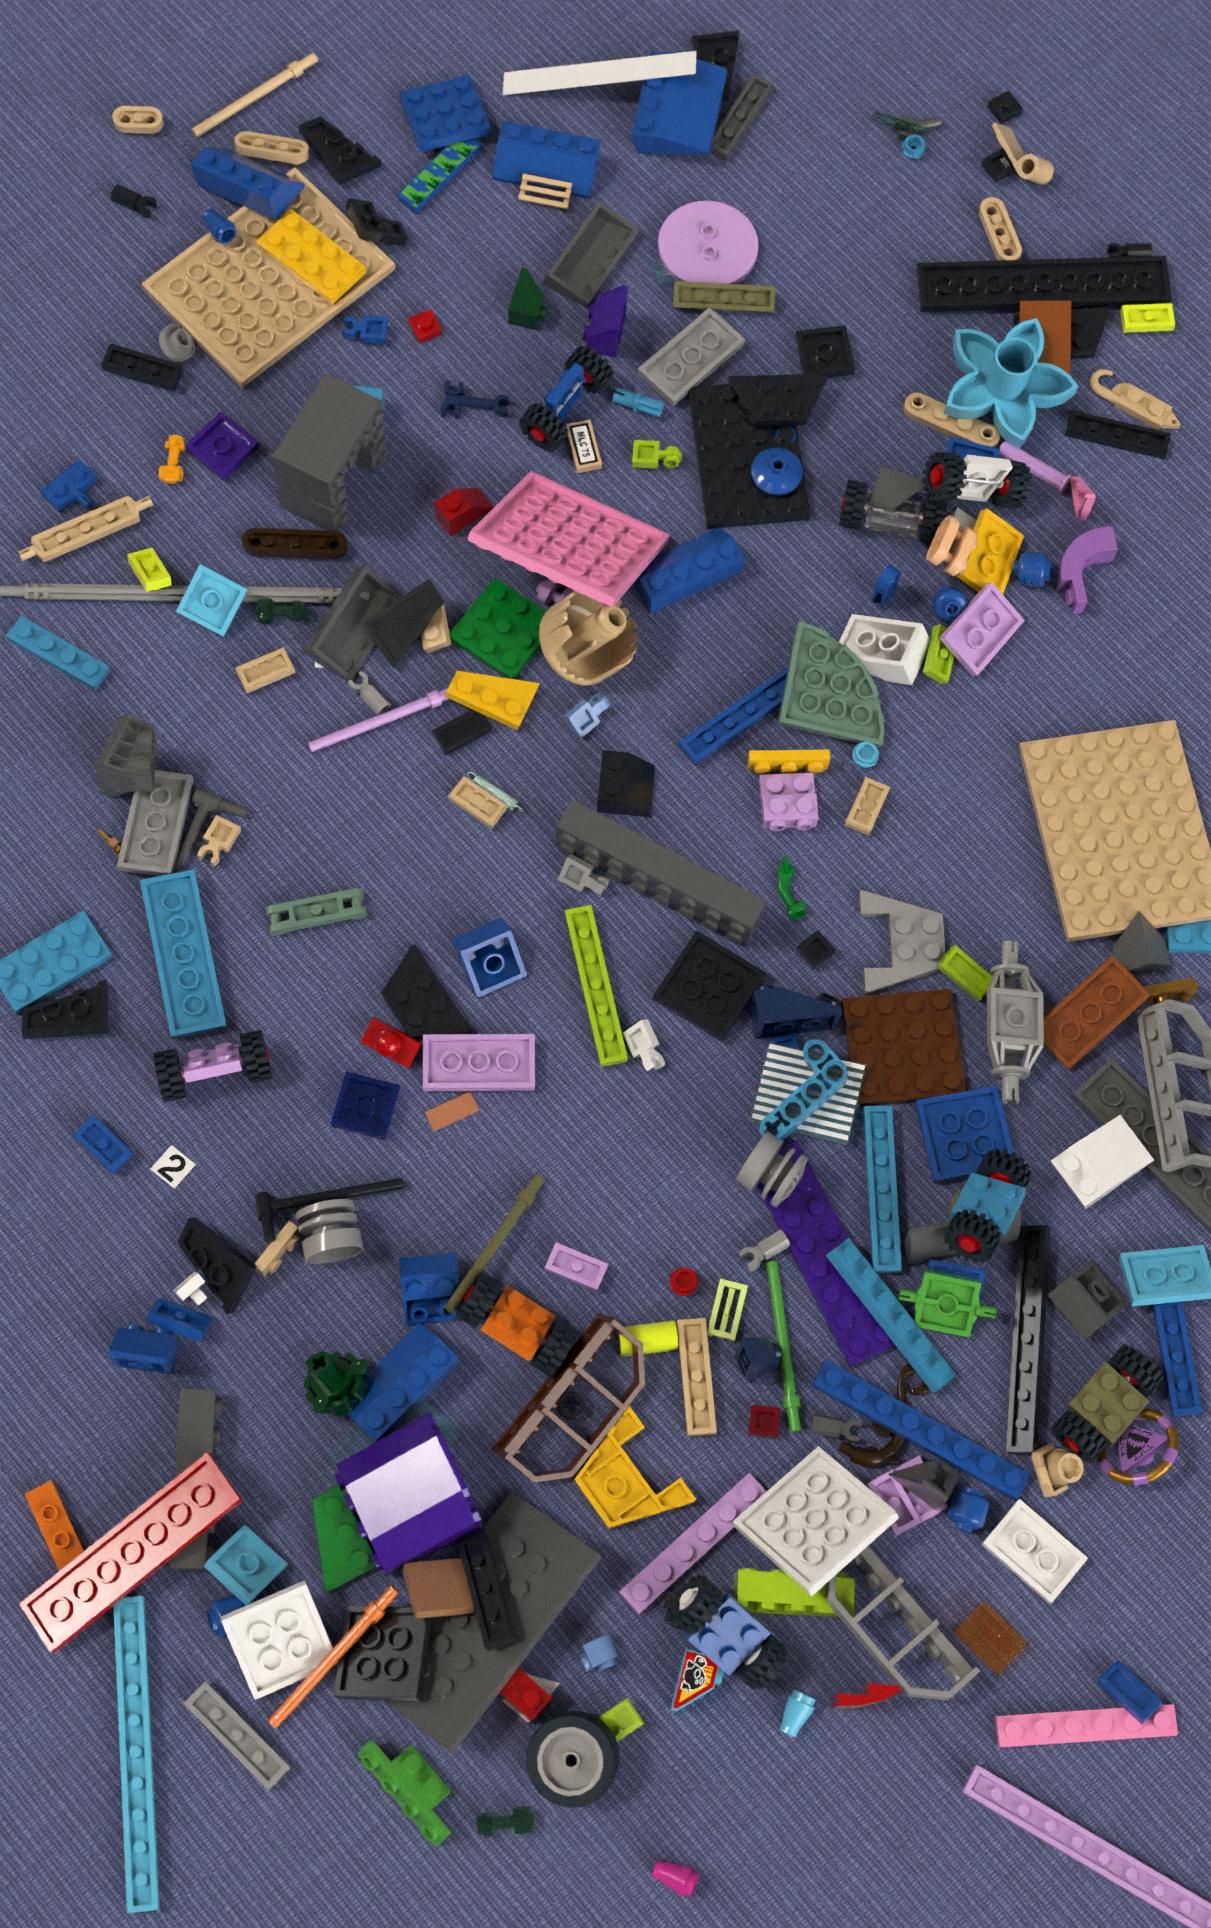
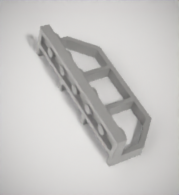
M1168 999L1136 1012L1163 1171L1171 1172L1191 1164L1210 1168L1211 1156L1197 1153L1190 1155L1183 1111L1211 1116V1105L1187 1099L1181 1101L1175 1063L1206 1070L1211 1094V1029L1193 1005ZM1166 1011L1181 1014L1202 1043L1204 1058L1182 1052L1173 1053Z
M869 1546L859 1553L851 1563L855 1566L858 1565L866 1574V1581L874 1589L878 1588L881 1594L854 1618L851 1617L835 1597L836 1575L826 1583L827 1604L895 1685L900 1686L899 1689L905 1696L947 1701L980 1672L977 1666L973 1669L938 1629L939 1621L935 1619L932 1622L901 1585L904 1580L901 1577L896 1579ZM882 1600L885 1601L886 1605L893 1612H898L905 1620L904 1625L907 1630L916 1636L889 1661L857 1624ZM922 1640L925 1644L924 1649L929 1656L940 1661L945 1667L944 1672L946 1676L956 1684L949 1691L912 1688L893 1665Z

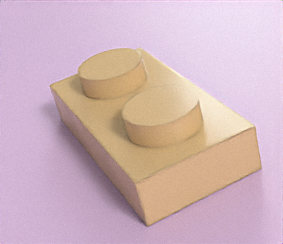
M444 604L421 632L423 650L427 653L452 645Z
M290 1220L276 1236L275 1241L268 1246L255 1262V1265H257L255 1271L265 1278L268 1273L273 1274L282 1263L281 1256L286 1250L292 1251L300 1240V1237H298L300 1234L298 1226Z

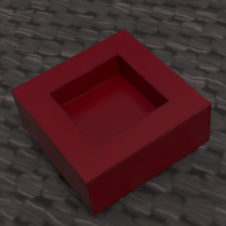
M751 1405L748 1436L778 1438L780 1408Z

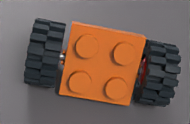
M483 1271L466 1294L455 1316L476 1328L486 1312H488L489 1315L480 1329L482 1332L525 1360L530 1361L532 1359V1366L549 1377L553 1376L571 1350L578 1332L558 1320L546 1336L545 1334L555 1315L509 1285L505 1286L497 1301L494 1302L503 1284Z

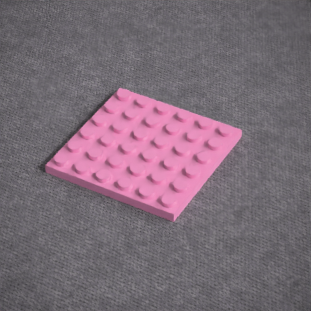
M530 471L470 531L468 541L476 544L481 549L500 555L504 560L520 564L528 571L537 572L548 577L554 583H561L578 594L589 596L601 605L613 608L666 546L670 534Z

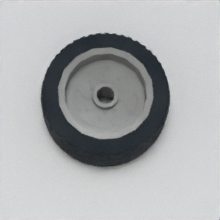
M566 1711L556 1714L545 1721L532 1736L527 1750V1771L534 1788L549 1802L571 1808L586 1806L605 1794L617 1776L620 1763L617 1740L607 1724L592 1714L582 1711ZM572 1754L576 1756V1765H572L568 1761V1755Z

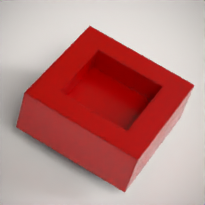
M431 309L408 318V324L419 344L442 334V328Z

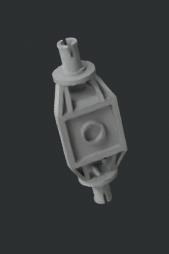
M1012 941L1001 943L1002 964L991 968L992 978L987 989V1045L993 1065L991 1076L1002 1080L1001 1102L1007 1104V1101H1009L1010 1105L1020 1102L1019 1080L1030 1076V1069L1044 1047L1043 992L1030 976L1029 968L1018 964L1019 943L1016 941L1013 942V945H1011ZM1015 979H1020L1023 989H1016ZM1023 1056L1021 1066H1017V1058Z

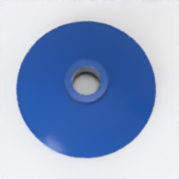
M769 448L760 452L755 457L751 467V476L756 486L762 491L772 495H784L798 487L802 480L803 467L799 458L791 451L783 448ZM774 465H779L782 468L776 469L774 468Z

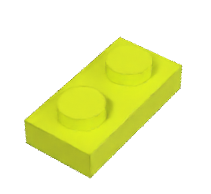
M1172 303L1122 305L1120 310L1123 333L1173 331L1175 328Z
M153 548L127 554L128 563L146 592L172 585L171 576Z

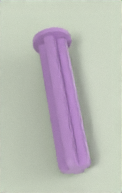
M1004 441L999 447L1000 456L1008 460L1026 463V466L1030 468V473L1058 488L1059 493L1065 490L1071 480L1072 475L1068 474L1066 476L1007 441Z

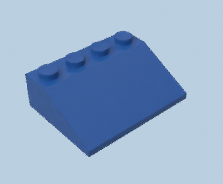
M650 52L649 56L672 54L675 52ZM696 59V74L645 79L631 135L638 154L710 155L728 72L727 68Z

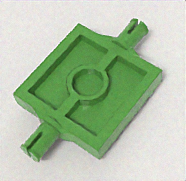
M924 1269L922 1282L917 1292L900 1288L898 1300L915 1303L914 1321L919 1328L969 1338L972 1325L977 1316L995 1319L997 1307L980 1304L981 1280Z

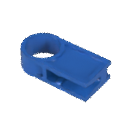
M889 564L875 584L871 602L874 603L881 596V609L896 591L901 575L899 569Z

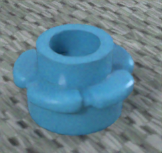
M910 135L903 141L901 148L906 157L917 159L923 156L926 145L923 138L919 135Z

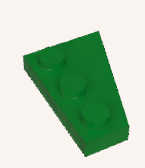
M338 1484L312 1498L325 1593L376 1567L371 1557L373 1552L367 1540H363L356 1525L358 1522L354 1514L350 1512Z

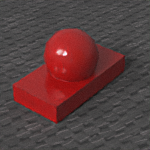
M376 1017L371 1019L360 1041L362 1044L377 1051L381 1056L390 1058L406 1068H411L423 1044Z

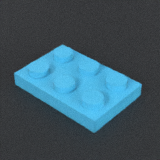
M1204 1245L1120 1253L1119 1262L1132 1307L1211 1299V1267Z

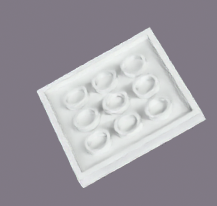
M818 1446L733 1521V1524L742 1535L812 1597L898 1519V1515L893 1508Z

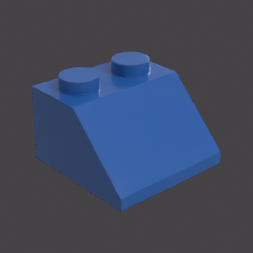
M502 918L451 939L459 962L477 998L527 976L512 931Z
M127 1324L126 1328L118 1327L107 1356L115 1367L173 1375L179 1340L176 1335H172L173 1331L168 1329L156 1328L155 1332L144 1331L143 1326Z

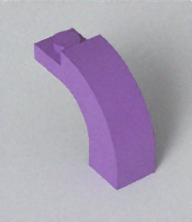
M1112 526L1093 529L1080 535L1069 545L1063 556L1056 576L1057 592L1065 591L1066 604L1071 606L1072 614L1083 613L1088 602L1082 579V571L1092 564L1112 562L1118 548Z

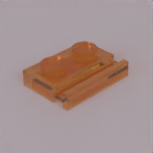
M982 1601L953 1632L996 1676L1027 1645L985 1601Z

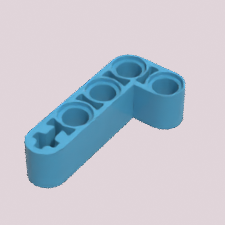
M814 1039L805 1044L803 1049L804 1061L814 1074L761 1121L759 1126L761 1138L768 1132L767 1127L769 1125L774 1128L780 1123L778 1118L780 1115L783 1122L777 1127L778 1134L776 1137L783 1141L846 1084L848 1075L845 1064L823 1041ZM818 1048L823 1051L824 1055L819 1060H812L808 1056L810 1050ZM831 1069H839L843 1076L841 1079L833 1081L827 1077V1073ZM817 1087L822 1091V1095L818 1099H810L806 1095L808 1089ZM797 1106L800 1108L801 1113L796 1118H789L785 1114L787 1108Z

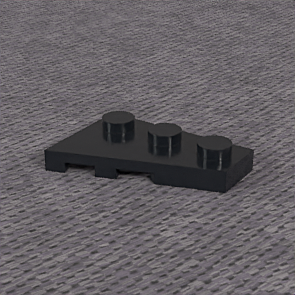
M740 30L692 36L691 43L693 51H696V59L727 68L728 72L721 101H728Z
M196 1217L189 1218L177 1243L195 1269L202 1271L209 1282L207 1286L211 1292L217 1293L224 1303L222 1308L226 1314L234 1313L257 1265Z

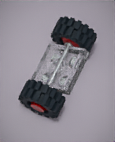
M848 480L841 505L842 511L839 526L859 530L864 511L866 513L864 527L877 532L888 531L903 537H916L918 523H921L918 541L931 544L938 527L946 518L948 501L932 500L930 497H927L922 513L920 512V502L905 500L895 508L894 512L870 505L872 493H870L869 501L865 504L869 483Z

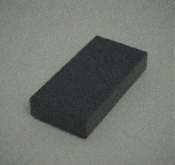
M470 710L432 730V735L446 756L492 731V727L485 715L475 710Z

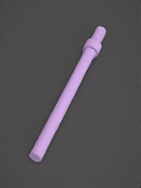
M448 688L439 692L434 690L426 693L424 698L308 742L311 752H314L430 706L431 708L440 706L443 701L449 699L445 697Z

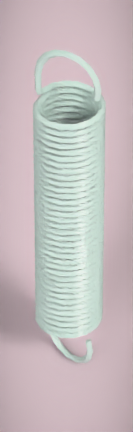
M472 773L476 776L472 780L475 784L508 805L510 810H514L517 806L521 809L519 810L520 812H524L518 806L519 801L493 785L487 779Z

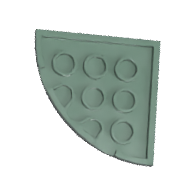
M798 621L778 725L856 743L870 742L877 748H881L884 739V716L881 712L878 690L868 670L846 645L843 646L829 636L828 632Z

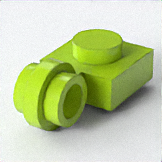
M634 440L633 468L658 469L659 460H662L666 467L675 468L682 461V453L675 446H668L665 450H660V441Z

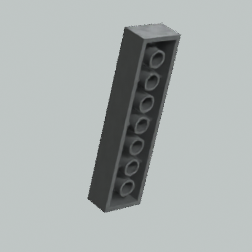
M575 800L571 801L557 825L556 846L563 854L567 856L572 854L594 866V869L599 868L606 872V875L612 880L624 881L635 892L640 894L646 893L654 897L658 904L665 907L669 905L677 909L678 913L687 919L694 918L702 922L706 929L725 934L727 939L735 944L740 945L742 943L747 946L762 921L767 902L763 898Z

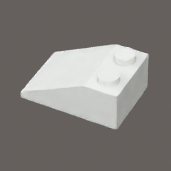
M852 614L839 643L843 646L846 645L860 659L869 674L888 682L912 685L928 651L930 639L922 623Z
M1119 1115L1052 1159L1051 1164L1086 1210L1152 1163L1154 1159L1122 1116Z

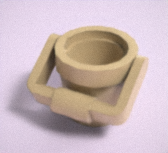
M1054 1443L1045 1445L1032 1453V1461L1037 1478L1045 1497L1056 1496L1067 1490V1484L1076 1482L1083 1474L1084 1468L1081 1459L1076 1454L1055 1448Z

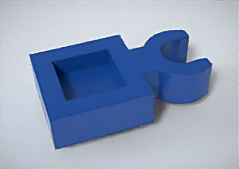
M362 315V321H357L353 317L344 318V325L353 327L350 330L343 329L344 338L353 339L356 336H360L361 343L386 344L388 317Z

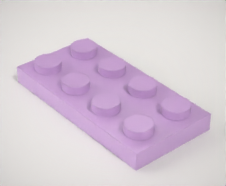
M535 1034L423 1035V1091H535Z

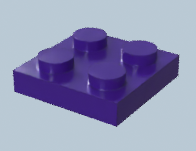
M221 411L185 444L186 451L222 481L230 476L259 448L257 440Z

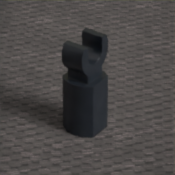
M116 184L111 192V200L134 211L138 210L145 218L151 217L150 210L145 208L146 206L157 207L156 200L153 197H142L140 193Z
M1110 243L1107 247V254H1110L1109 257L1152 256L1153 249L1151 243L1126 244L1125 246Z

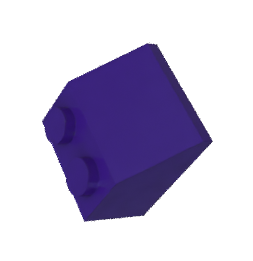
M621 286L598 294L596 303L590 304L588 319H591L590 326L585 325L583 341H587L586 346L589 350L591 348L594 349L596 354L600 353L601 355L616 357L627 313L628 286Z

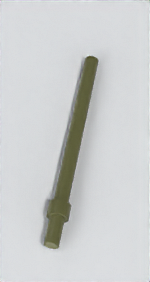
M535 1174L526 1189H522L515 1198V1205L445 1305L447 1311L454 1313L524 1210L529 1209L536 1199L535 1194L545 1181L543 1176Z

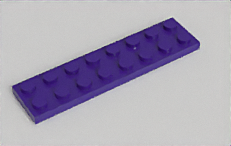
M798 1141L782 1147L779 1153L784 1157L789 1150L795 1148L797 1151L791 1161L794 1164L804 1154ZM807 1161L804 1174L789 1197L775 1208L770 1204L776 1193L772 1190L764 1202L778 1229H781L790 1242L788 1249L844 1358L851 1368L896 1345L826 1257L828 1253L843 1243L848 1237ZM761 1182L757 1186L760 1194H762L765 1186Z

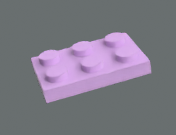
M991 582L987 583L968 604L967 608L961 612L939 639L971 676H977L1025 620Z

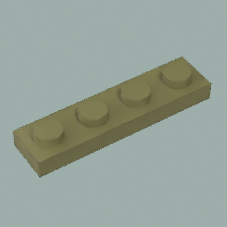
M674 281L673 307L708 309L710 307L711 309L774 312L776 286Z

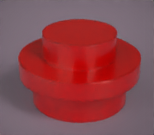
M685 1267L675 1270L670 1278L671 1289L679 1296L693 1294L699 1283L697 1274L692 1269Z

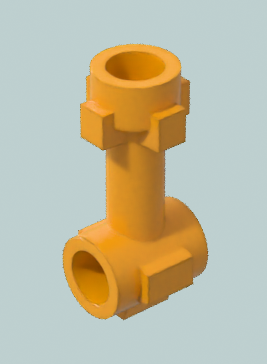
M170 435L168 441H165V449L169 450L167 465H160L159 479L165 483L176 484V481L182 482L183 467L178 466L180 451H185L184 438L179 435Z

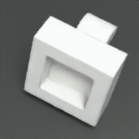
M193 1272L172 1290L180 1300L184 1301L189 1296L198 1306L207 1299L205 1294L198 1288L205 1281L197 1272Z

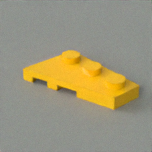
M456 671L445 697L518 731L540 683Z

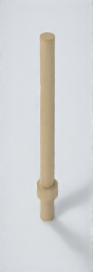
M311 53L299 62L295 60L290 63L283 72L192 128V133L196 138L289 79H296L301 76L305 69L318 62L316 55Z

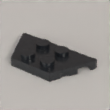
M1109 306L1071 310V359L1094 357L1110 311ZM1020 314L1013 317V324L1015 326L1019 324Z
M827 374L729 376L728 385L739 396L740 404L748 411L749 418L755 426L806 425L827 382L828 376Z
M415 944L412 945L381 992L383 999L406 1034L416 1040L423 1039V1035L470 1034L471 1028Z

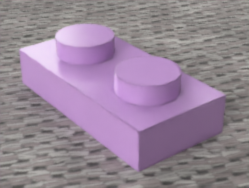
M555 1242L544 1270L597 1292L608 1268V1263Z

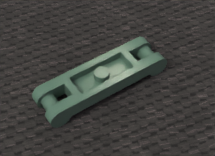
M354 888L267 906L265 908L266 915L271 921L269 925L270 935L279 936L289 931L350 919H363L368 916L367 909L362 903V899H364L363 890L361 888ZM343 902H351L352 907L344 909ZM289 913L290 920L282 921L281 916Z

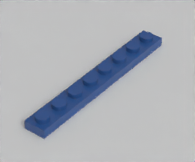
M826 1359L823 1362L811 1385L816 1390L935 1457H940L949 1465L1011 1500L1017 1501L1030 1476L1029 1473Z

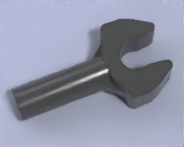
M905 115L895 122L894 129H907L900 131L898 134V140L904 141L908 136L915 135L916 132L941 127V119L938 117L913 122L908 115Z

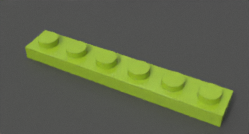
M587 905L567 909L564 911L600 1067L628 1062L592 906Z

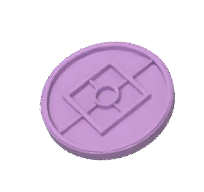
M697 201L681 206L667 217L659 233L658 254L660 261L667 273L676 281L738 284L749 275L757 259L758 238L753 225L739 210L721 202Z

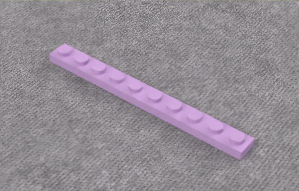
M974 1766L961 1793L1186 1927L1211 1928V1903L982 1767Z

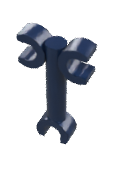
M447 380L445 382L444 392L446 398L441 405L442 417H445L448 409H453L455 411V419H458L460 416V406L494 410L497 416L507 417V408L499 406L501 404L509 405L508 396L500 395L495 400L462 396L464 393L463 382L459 383L457 390L450 389V381Z

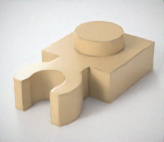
M216 815L203 836L204 842L208 843V845H204L199 849V860L202 861L206 854H213L210 863L211 866L215 867L220 860L219 852L221 850L229 852L241 832L240 826Z

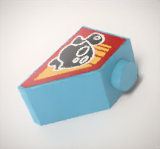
M686 1649L670 1711L678 1712L712 1691L715 1684H721L724 1671L703 1653Z

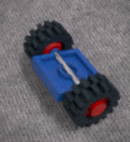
M587 346L577 347L564 363V366H566L565 371L560 376L558 385L555 389H549L545 395V408L542 404L537 405L533 403L518 422L520 424L519 427L523 429L522 433L524 435H528L527 439L529 441H534V445H540L543 450L555 451L568 435L567 425L562 423V421L582 396L583 388H586V391L589 393L592 391L593 394H599L613 378L614 372L611 371L612 367L607 365L609 362L606 359L603 360L600 353L597 355L594 349L591 348L589 350Z

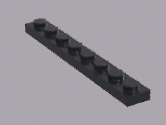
M1047 1225L1021 1226L1019 1234L1006 1452L1009 1454H1032L1038 1450L1051 1229Z

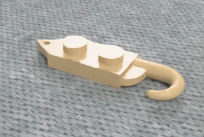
M1100 369L1092 374L1090 378L1092 390L1100 397L1115 404L1114 407L1156 430H1160V428H1180L1181 424L1172 412V406L1130 383L1118 384L1112 390L1100 385L1098 381L1100 376L1113 375V372L1108 369Z

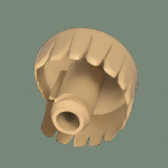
M573 591L545 612L539 628L540 646L548 664L559 676L571 683L588 686L603 681L631 662L637 650V644L635 643L638 641V633L630 634L636 628V623L632 618L626 620L630 612L626 607L619 608L622 604L620 599L612 608L599 604L589 596Z

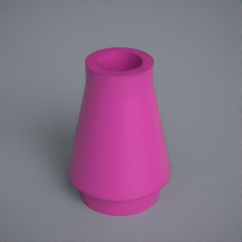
M658 1860L652 1877L662 1882L681 1897L684 1895L691 1897L696 1888L700 1873L693 1871L694 1867Z

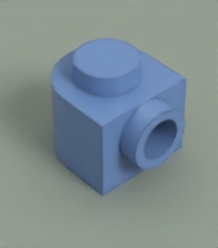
M609 1634L580 1647L582 1653L578 1655L585 1671L597 1667L599 1672L615 1665L613 1659L618 1657Z

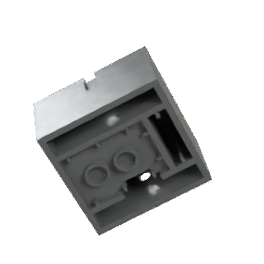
M325 373L272 456L281 508L327 531H338L340 527L346 525L349 513L344 474L348 468H353L355 464L374 473L378 466H382L385 463L388 452H386L387 440L384 434V412H382V401Z

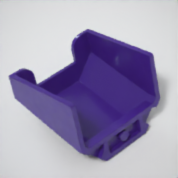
M431 1412L336 1464L339 1473L334 1476L341 1491L347 1489L349 1493L344 1496L350 1512L352 1513L357 1510L361 1519L360 1522L356 1523L363 1540L370 1539L376 1552L371 1555L377 1570L384 1569L387 1576L403 1569L404 1563L417 1562L456 1543L457 1538L483 1529L481 1518L471 1499L468 1488Z

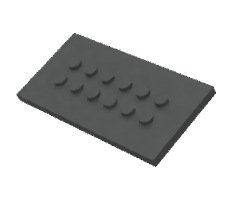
M512 1491L484 1526V1529L488 1533L516 1641L488 1651L483 1644L475 1609L473 1613L432 1617L421 1701L385 1700L452 1754L602 1558L598 1552Z

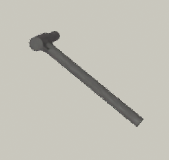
M197 788L193 796V802L198 810L177 855L173 873L183 871L208 812L214 813L222 810L245 818L248 808L224 800L219 795Z

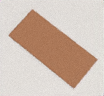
M467 1092L426 1111L425 1114L435 1132L480 1110L471 1092Z

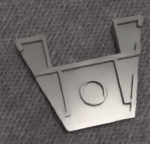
M867 891L859 892L860 917H888L891 968H864V995L875 993V991L886 987L896 986L898 983L909 979L914 980L940 971L936 966L945 955L943 914Z

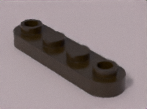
M251 528L242 536L243 548L251 556L339 559L346 554L348 549L345 535L338 531ZM255 542L260 543V545L257 547L252 546V544ZM333 545L339 546L336 550H332L330 547Z

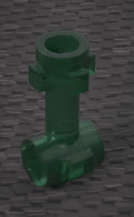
M262 598L258 600V605H256V618H258V622L261 624H271L274 622V617L293 616L294 621H300V619H306V603L293 601V606H274L272 599Z
M530 1806L512 1808L513 1815L491 1818L490 1812L482 1813V1816H476L478 1835L491 1837L492 1830L514 1828L515 1834L533 1832L532 1826L535 1825L534 1814L531 1812Z

